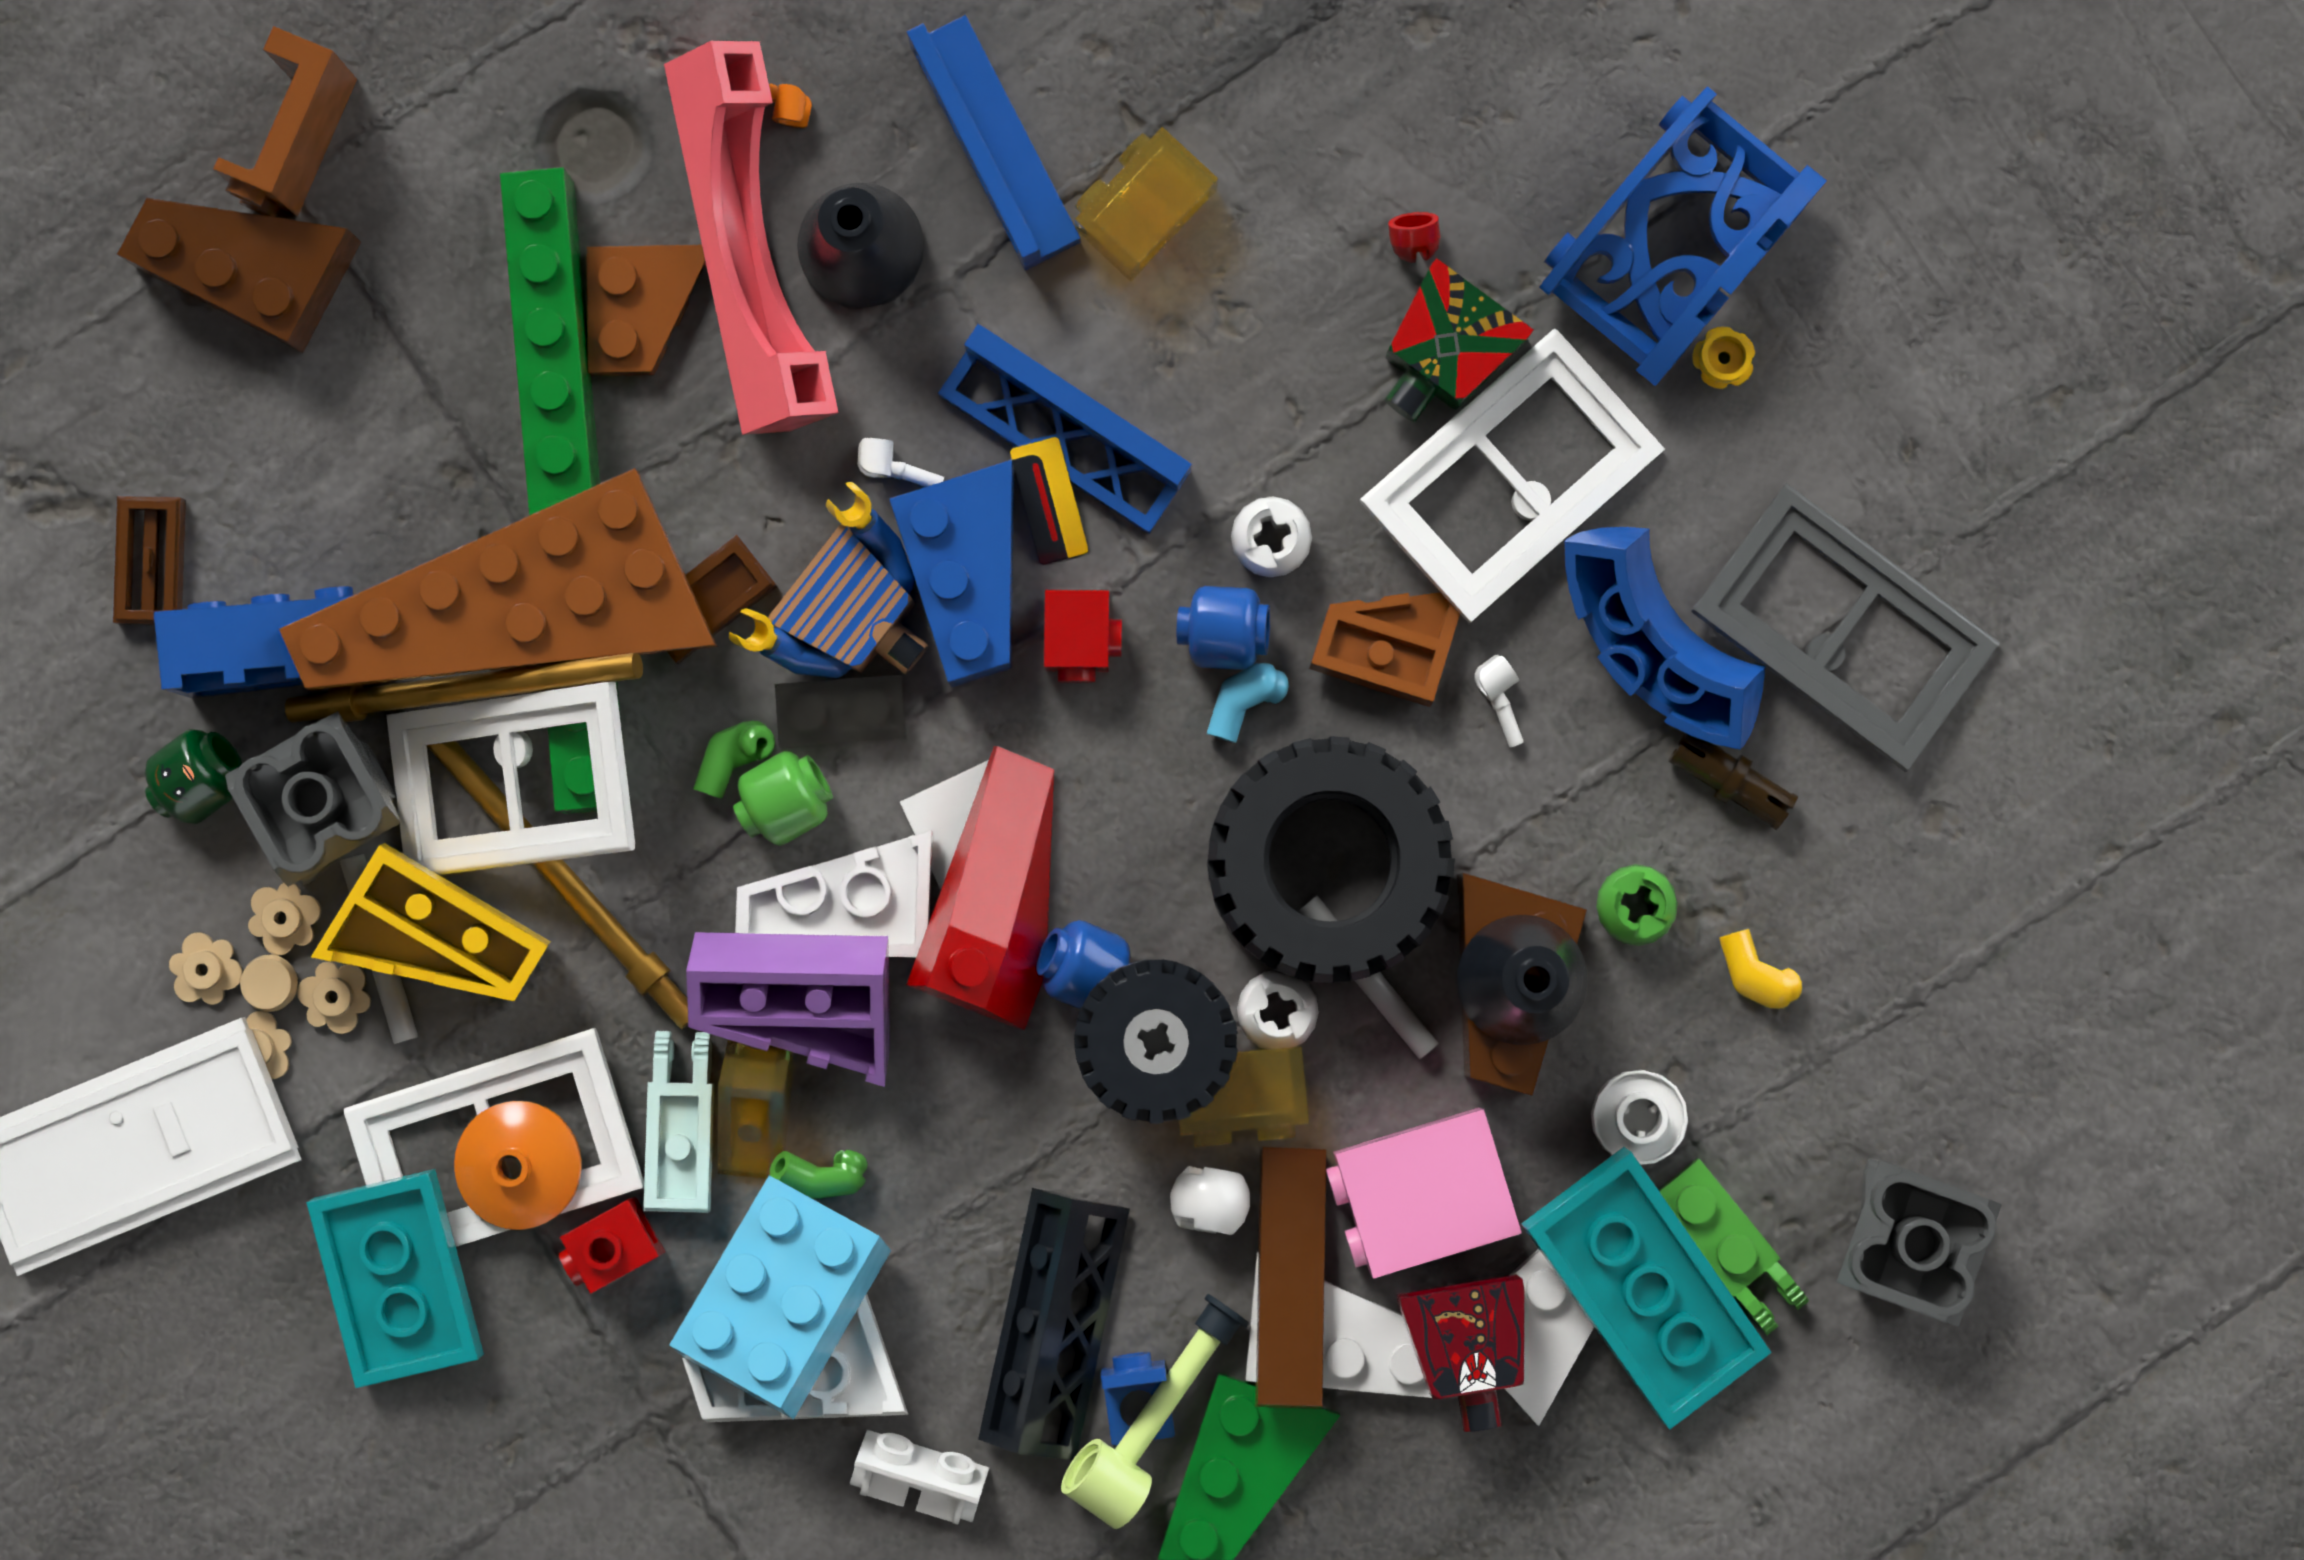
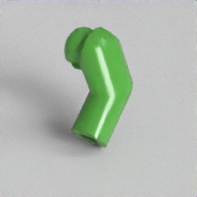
M749 720L716 732L709 740L693 789L723 799L734 768L765 759L771 755L775 747V737L772 731L760 721Z
M840 1150L834 1156L833 1167H818L788 1151H782L772 1162L770 1176L814 1200L853 1195L866 1182L863 1174L867 1169L868 1162L865 1156L858 1152Z

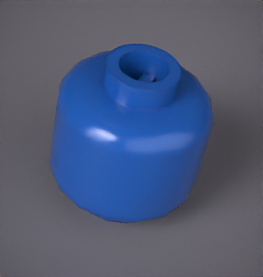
M1200 587L1192 597L1191 607H1179L1177 644L1189 645L1190 658L1197 667L1249 669L1256 662L1258 655H1267L1270 606L1260 604L1257 593L1250 588Z
M1073 921L1068 923L1063 929L1054 928L1049 933L1041 947L1036 970L1038 975L1043 977V987L1050 997L1080 1009L1089 992L1098 982L1116 968L1130 964V947L1123 937L1086 921Z

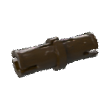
M1686 733L1678 743L1679 748L1673 751L1668 760L1671 764H1676L1715 789L1714 797L1726 803L1731 799L1770 824V827L1775 830L1783 824L1789 815L1787 810L1789 808L1792 809L1798 799L1796 794L1789 793L1750 768L1753 761L1742 754L1736 759L1713 743Z

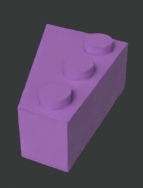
M695 932L686 970L689 1028L764 1051H768L769 1045L807 1056V1064L824 1069L827 1068L828 1063L866 1074V1082L885 1087L890 1052L888 936Z

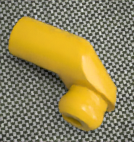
M1750 929L1719 937L1733 987L1740 995L1771 1009L1785 1008L1799 998L1803 988L1800 976L1790 968L1781 971L1759 961Z

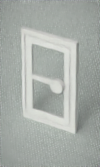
M1554 328L1359 501L1470 624L1660 455L1665 448L1564 336ZM1550 378L1614 447L1612 451L1552 504L1548 489L1536 481L1526 482L1486 437L1492 429ZM1475 445L1515 489L1511 503L1516 515L1532 522L1472 574L1409 503Z
M616 682L590 684L386 715L398 815L401 822L400 832L403 854L436 874L444 875L632 851L635 849ZM587 722L598 819L524 828L517 768L528 764L532 757L533 746L531 739L523 731ZM498 735L495 739L493 750L497 762L503 768L510 830L438 840L427 745Z
M596 1028L344 1108V1115L366 1185L403 1177L390 1130L474 1104L478 1115L489 1108L487 1099L572 1072L601 1164L581 1171L577 1191L572 1201L560 1214L644 1188V1179ZM507 1157L503 1160L502 1170L507 1177L517 1179L521 1174L522 1166L517 1159ZM469 1206L447 1213L456 1247L511 1230L490 1224L479 1217Z

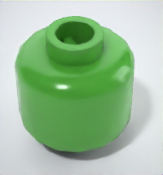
M783 751L744 773L739 778L738 790L741 801L734 804L733 809L740 824L751 838L762 834L772 844L782 846L820 825L828 815L826 802L833 799V794L823 773L809 755L800 759V757L790 751Z

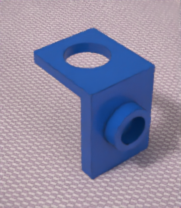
M1150 1352L1112 1357L1113 1367L1101 1368L1102 1389L1105 1392L1112 1445H1118L1131 1427L1123 1420L1120 1413V1405L1123 1398L1128 1393L1136 1390H1143L1153 1395L1161 1382L1167 1380L1165 1360L1152 1361ZM1172 1413L1153 1440L1175 1436Z

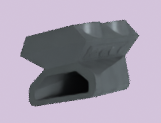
M338 711L317 723L305 726L293 737L261 755L249 758L240 767L225 775L228 790L271 867L288 887L298 881L305 887L315 881L336 859L401 823L392 803L396 799V793L371 748L367 743L356 738Z
M1868 1159L1863 1171L1861 1214L1837 1283L1959 1327L1963 1313L1973 1299L1974 1282L1986 1248L1995 1237L1996 1220L2002 1204L1882 1160Z

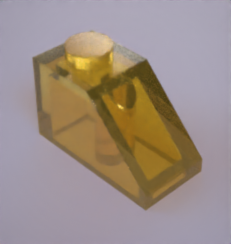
M732 1040L727 1041L718 1085V1174L767 1179L770 1175L773 1160L779 1153L785 1151L793 1083V1052L769 1045L768 1051H764Z

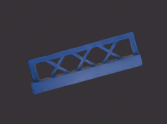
M964 15L930 33L927 31L924 23L906 31L910 48L1024 270L1026 271L1081 243V238L967 16Z
M977 324L964 344L966 352L938 392L939 397L1015 447L1057 437L1060 441L1070 482L1147 534H1150L1191 473L1192 464L985 327ZM977 361L1000 376L1003 400L976 404L958 392V389ZM1008 382L1027 395L1011 398ZM1035 402L1042 403L1052 410L1057 434L1029 439L1017 431L1013 407ZM1006 409L1009 425L990 412ZM1061 417L1080 429L1063 432ZM1092 436L1105 445L1109 469L1082 474L1070 466L1066 441ZM1113 451L1133 464L1116 467ZM1145 471L1165 484V487L1145 515L1123 501L1118 476ZM1112 478L1115 495L1095 481Z

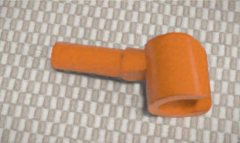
M770 83L772 102H775L772 120L789 127L806 128L812 107L811 99L797 86L790 84H780L777 86Z

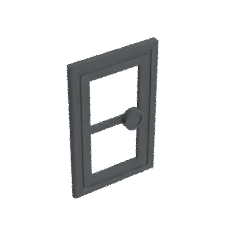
M1787 483L1782 487L1691 610L1694 615L1761 665L1766 666L1769 671L1904 772L1911 768L2000 644L1998 640ZM1792 533H1795L1866 586L1833 634H1820L1808 643L1805 652L1740 605ZM1877 595L1950 649L1899 722L1895 721L1831 673L1840 667L1845 659V647L1842 642Z

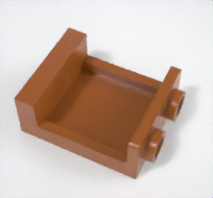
M273 26L263 50L292 79V82L254 168L246 169L218 157L213 170L228 182L225 191L239 198L241 205L264 216L276 217L280 209L298 217L357 82V78L334 51Z

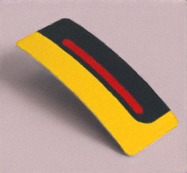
M1053 437L1011 449L1010 454L1039 562L1045 565L1086 554L1088 546L1059 439Z

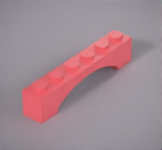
M709 41L665 63L667 82L742 435L790 432L839 413L826 351H815L797 325L779 285L767 243L760 196L759 151L764 109L773 102L760 41Z

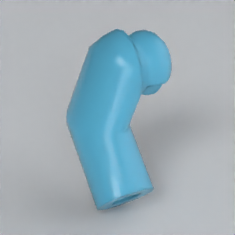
M1256 663L1249 669H1244L1227 678L1220 687L1206 734L1224 741L1236 743L1247 709L1264 701L1277 704L1285 698L1289 689V681L1286 674L1275 670L1274 666L1269 663Z

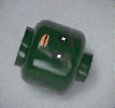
M188 729L146 761L145 777L148 784L145 789L146 798L152 808L165 818L174 817L183 823L198 824L233 799L228 790L225 775L242 765L241 758L233 745L221 734L212 731L206 733L203 730Z

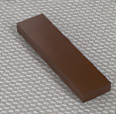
M1262 1147L1260 1150L1255 1407L1320 1409L1322 1407L1326 1149Z

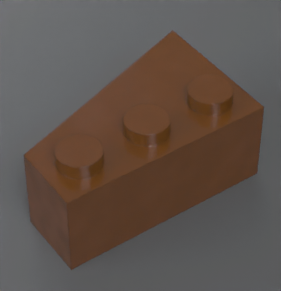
M146 198L117 255L135 268L303 353L356 254L361 241L347 228Z
M1466 873L1457 875L1461 957L1470 940L1484 926L1500 918L1512 915H1533L1547 919L1564 929L1577 944L1587 909ZM1535 966L1529 968L1523 978L1525 987L1533 993L1538 991L1541 983L1540 973ZM1462 1005L1464 1076L1533 1096L1549 1040L1531 1045H1515L1496 1040L1484 1033L1469 1019Z

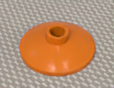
M509 1101L489 1107L468 1124L457 1144L454 1171L457 1186L463 1199L479 1217L501 1228L523 1230L551 1221L569 1205L579 1186L582 1159L578 1142L571 1128L554 1111L529 1101ZM508 1155L516 1157L521 1163L522 1170L517 1179L507 1177L502 1170L503 1160Z

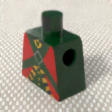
M1436 258L1425 275L1387 351L1385 358L1404 372V374L1384 400L1392 409L1412 422L1418 419L1434 396L1457 410L1525 345L1534 329Z

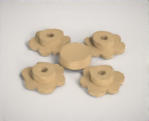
M283 883L278 887V890L272 887H263L258 889L252 896L251 907L256 915L249 920L248 928L254 936L263 937L264 947L271 955H262L253 959L243 971L239 962L231 959L234 954V948L229 941L221 939L213 942L209 935L198 932L187 936L182 944L183 953L173 955L169 961L171 972L177 975L174 982L175 993L181 1000L186 1002H194L202 998L207 1004H218L224 999L225 990L236 988L240 984L241 992L246 1001L254 1008L260 1010L250 1014L246 1021L249 1028L253 1031L271 1079L280 1078L288 1071L289 1058L284 1051L290 1048L292 1037L288 1031L277 1029V1021L269 1012L278 1011L286 1007L297 993L299 1001L304 1006L309 1007L307 1020L311 1025L320 1027L327 1024L333 1032L344 1034L356 1027L358 1013L366 1012L371 1006L370 995L363 991L366 985V975L362 968L348 964L338 968L333 962H323L317 966L316 976L303 979L298 986V978L293 966L286 959L277 956L289 953L295 944L299 946L310 944L314 938V930L311 925L315 924L321 916V905L318 900L310 895H301L300 887L296 883L289 887ZM281 912L285 913L286 915V921L284 924L280 923L278 920V916ZM202 964H205L208 968L205 976L200 972ZM332 991L336 992L338 995V999L335 1003L332 1002L329 998V995Z

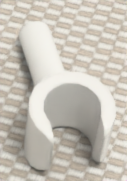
M864 438L859 443L857 465L860 472L865 476L873 478L893 477L899 480L901 478L924 487L943 482L944 480L943 476L904 462L893 461L894 442L891 440Z
M1494 655L1476 669L1474 680L1485 697L1491 701L1493 709L1496 710L1509 747H1514L1522 744L1524 741L1513 714L1511 703L1503 692L1519 682V678L1503 656Z

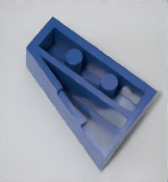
M342 586L318 589L314 591L315 599L290 601L289 594H269L252 597L251 604L226 606L225 601H210L189 604L187 609L155 611L154 622L161 689L189 698L304 685L279 629L353 596V587Z

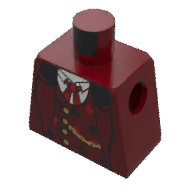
M1515 1274L1397 1294L1398 1305L1430 1396L1433 1399L1458 1396L1464 1432L1483 1431L1502 1426L1496 1390L1524 1384L1523 1278Z

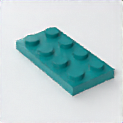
M1626 1147L1621 1148L1521 1223L1660 1421L1669 1430L1772 1353L1638 1160Z

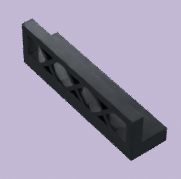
M1032 1188L978 1440L1023 1455L1073 1460L1077 1455L1130 1211L1129 1208L1078 1199L1054 1191ZM1089 1215L1105 1217L1100 1243L1088 1252L1083 1241ZM1085 1279L1090 1289L1087 1305L1077 1315H1074L1070 1307L1072 1292ZM1072 1343L1076 1351L1073 1369L1061 1379L1056 1369L1059 1353ZM1058 1406L1063 1415L1057 1442L1041 1441L1045 1418Z

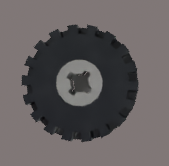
M1144 959L1116 968L1092 988L1081 1006L1077 1017L1074 1049L1082 1078L1101 1103L1107 1108L1120 1113L1122 1117L1134 1121L1142 1120L1148 1121L1150 1124L1164 1123V1121L1175 1119L1179 1121L1190 1117L1191 1113L1202 1107L1205 1108L1214 1100V1096L1228 1082L1233 1063L1236 1062L1238 1032L1236 1021L1225 996L1205 975L1190 966L1176 961Z

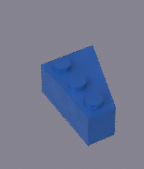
M1012 459L889 499L939 656L951 687L1012 668L1014 466Z

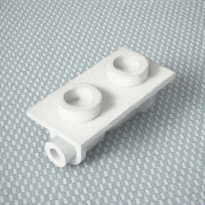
M867 1430L854 1464L855 1468L850 1485L860 1487V1495L873 1497L902 1507L904 1506L909 1487L921 1490L916 1511L958 1525L960 1519L973 1522L989 1467L974 1463L969 1457L960 1453H941L913 1444L909 1439L899 1434H880Z

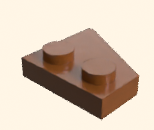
M702 245L586 247L588 373L591 376L655 375L668 349L667 342L674 328L679 326L689 305L688 299L703 268H707Z
M1441 592L1410 596L1409 593L1384 596L1379 601L1368 603L1355 600L1330 604L1309 669L1431 707L1460 613Z

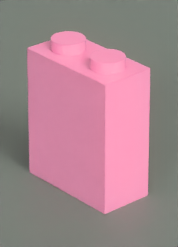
M1479 1107L1334 1151L1333 1154L1337 1166L1326 1169L1336 1205L1348 1203L1355 1223V1228L1344 1231L1355 1268L1367 1265L1373 1279L1522 1234L1485 1111Z

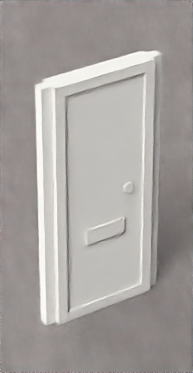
M246 1018L234 1020L0 1117V1240L10 1265L13 1264L17 1276L301 1160L297 1150L299 1147L253 1031L249 1028Z

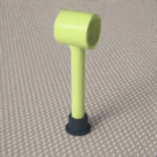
M1207 1294L1204 1298L1209 1304L1195 1322L1200 1328L1168 1372L1167 1380L1161 1382L1117 1447L1113 1449L1102 1440L1094 1439L1078 1452L1065 1472L1061 1484L1062 1493L1114 1529L1121 1528L1127 1524L1139 1511L1149 1494L1152 1477L1137 1466L1136 1463L1219 1344L1222 1343L1226 1346L1240 1325L1247 1328L1250 1324L1210 1294Z

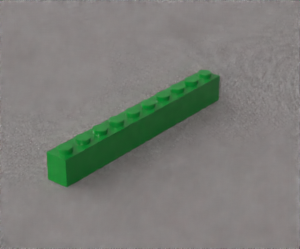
M564 167L500 173L529 516L600 484L591 375L588 373V335L574 181ZM616 681L617 698L621 722L618 681ZM587 722L548 727L555 811L563 814L597 811Z

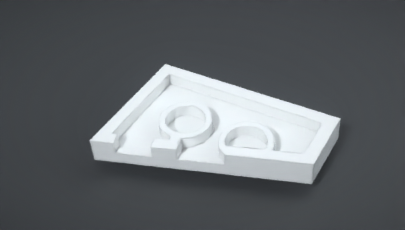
M929 830L909 836L908 838L737 887L735 933L888 936L889 957L916 958L930 920L933 831Z
M1258 1251L1256 1253L1245 1376L1246 1381L1256 1382ZM1324 1281L1323 1388L1432 1398L1427 1389L1402 1314Z

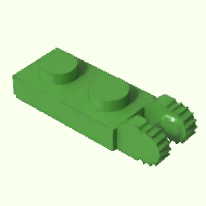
M1699 1158L1694 1159L1658 1189L1733 1298L1738 1301L1766 1335L1778 1327L1774 1321L1775 1317L1763 1302H1759L1747 1288L1760 1275L1765 1272L1777 1286V1291L1782 1298L1797 1310L1809 1302L1804 1292L1778 1263L1781 1259Z

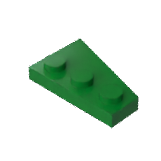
M1218 1372L1158 1553V1559L1234 1560L1340 1417V1413L1324 1407L1320 1409L1255 1407V1384Z

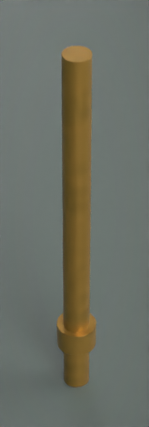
M629 653L366 688L362 684L333 687L329 689L328 693L288 698L285 703V713L288 720L292 723L324 719L337 711L345 722L361 721L366 718L368 713L639 679L643 674V663L638 653Z
M451 741L427 745L429 750L502 831H509L506 796L458 742ZM523 816L524 828L533 827ZM563 859L532 863L629 971L625 977L642 996L649 993L681 1030L688 1025L687 997L667 976L671 970L654 951L650 954L644 951Z

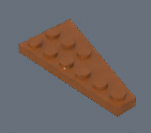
M636 468L279 629L304 687L309 690L388 682V680L456 675V673L521 668L629 653L645 655L672 650L718 647Z

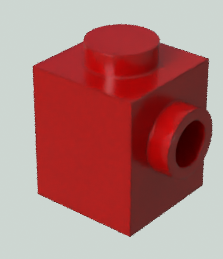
M1045 590L1044 668L1045 671L1058 672L1057 682L1095 683L1096 672H1109V657H1122V619H1109V590Z
M635 1196L562 1235L560 1239L566 1249L559 1252V1258L573 1284L579 1286L585 1283L591 1294L664 1254L666 1251Z

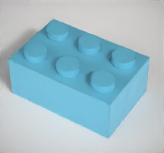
M769 1175L669 1346L687 1360L794 1420L891 1250L879 1235Z

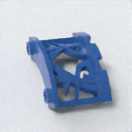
M1708 86L1693 102H1690L1682 95L1658 125L1666 132L1628 175L1579 237L1576 239L1568 232L1547 256L1544 263L1553 270L1539 286L1548 296L1551 293L1555 294L1640 365L1636 371L1654 386L1675 365L1729 299L1720 289L1722 288L1730 295L1734 292L1827 181L1809 165L1799 173L1712 102L1717 94ZM1694 132L1710 144L1708 154L1704 157H1697L1691 154L1688 149V139ZM1716 150L1732 162L1727 173L1713 171L1717 163ZM1671 152L1672 161L1678 171L1648 178ZM1741 170L1754 181L1740 177ZM1679 194H1716L1710 207L1709 226L1715 244L1727 257L1725 262L1719 266L1713 261L1700 256L1681 255L1667 259L1652 269L1647 242L1650 202ZM1728 197L1738 199L1731 213L1742 212L1748 218V226L1746 228L1734 230L1725 224L1724 208ZM1627 203L1624 220V238L1614 234H1602ZM1594 255H1605L1611 261V270L1607 274L1600 276L1597 282L1613 284L1624 278L1628 273L1631 287L1610 304L1576 277L1582 265ZM1677 272L1688 273L1694 281L1693 292L1685 297L1678 296L1674 292V281L1665 286L1661 294L1656 284L1663 278ZM1636 301L1641 315L1658 340V343L1624 317L1620 311Z

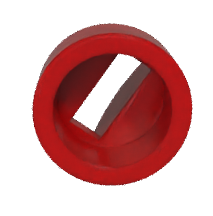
M1412 212L1396 216L1388 222L1390 243L1394 253L1401 260L1415 263L1417 252H1420L1423 260L1427 261L1439 249L1441 235L1439 217L1436 214Z

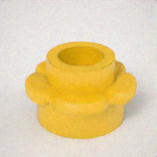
M1716 327L1706 333L1704 341H1699L1695 345L1692 354L1693 365L1696 369H1700L1702 381L1710 387L1724 389L1729 384L1739 386L1748 380L1753 372L1751 362L1755 356V349L1753 343L1745 334L1736 332L1730 327ZM1722 352L1727 353L1730 357L1729 363H1720L1718 355Z

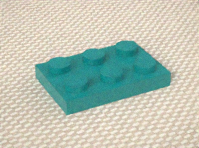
M436 1169L315 1197L306 1202L355 1388L478 1360L484 1355Z

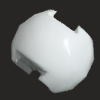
M1272 496L1256 499L1243 507L1234 520L1231 540L1233 551L1244 567L1257 575L1276 577L1287 575L1302 564L1309 554L1312 534L1310 522L1298 506L1289 500ZM1271 521L1275 529L1286 528L1289 535L1282 539V551L1272 553L1268 545H1256L1254 539L1261 535V523Z
M1277 970L1263 972L1251 979L1241 992L1237 1006L1239 1025L1246 1037L1258 1047L1275 1052L1291 1050L1305 1042L1315 1029L1319 1014L1317 997L1309 983ZM1273 992H1278L1281 1000H1293L1295 1003L1296 1011L1287 1015L1289 1026L1284 1029H1278L1274 1021L1263 1022L1260 1017V1010L1268 1006L1267 995Z
M1188 1166L1176 1178L1171 1190V1212L1179 1227L1214 1234L1218 1232L1232 1235L1245 1222L1250 1208V1191L1244 1177L1239 1173L1208 1167L1200 1169Z

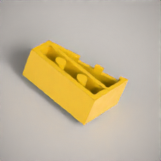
M384 843L376 849L311 958L330 962L335 961L371 969L376 972L390 975L395 974L431 982L440 986L515 1001L551 941Z

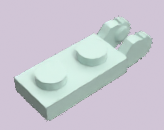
M671 1031L655 1032L653 1082H648L644 1211L710 1212L715 1083H710L712 1037L709 1033L696 1032L695 1040L692 1042L693 1083L670 1082L672 1061L674 1059Z

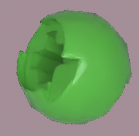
M1637 864L1621 867L1609 875L1598 891L1596 904L1600 923L1607 933L1623 944L1636 946L1653 943L1668 933L1676 919L1678 906L1674 887L1666 876L1650 866ZM1640 887L1646 891L1644 901L1653 905L1651 915H1640L1635 923L1628 920L1630 909L1621 905V899L1623 895H1634Z

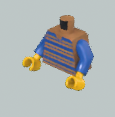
M847 482L845 484L855 494V502L850 509L840 511L829 499L826 502L828 511L841 523L768 617L748 608L740 611L744 615L753 618L755 622L754 633L749 638L743 639L729 632V639L735 645L746 650L759 651L762 656L794 674L839 678L850 669L862 673L874 657L879 654L906 675L916 665L929 646L901 624L916 604L909 595L913 589L915 578L901 539L882 517L872 509L868 495L853 482Z

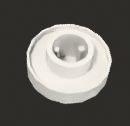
M1645 1070L1622 1072L1608 1080L1597 1093L1591 1111L1593 1132L1602 1148L1613 1155L1621 1148L1626 1147L1633 1153L1640 1165L1656 1163L1671 1155L1683 1140L1688 1124L1686 1103L1678 1088L1664 1076Z

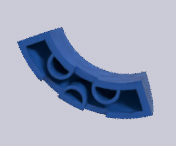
M1597 528L1581 531L1567 538L1564 541L1565 568L1574 610L1578 620L1584 619L1590 635L1601 652L1597 658L1612 678L1629 696H1632L1634 693L1637 694L1652 708L1666 716L1667 718L1664 722L1698 739L1741 750L1749 739L1758 716L1766 666L1748 663L1719 651L1695 634L1681 620L1670 605L1657 579L1650 549V528Z

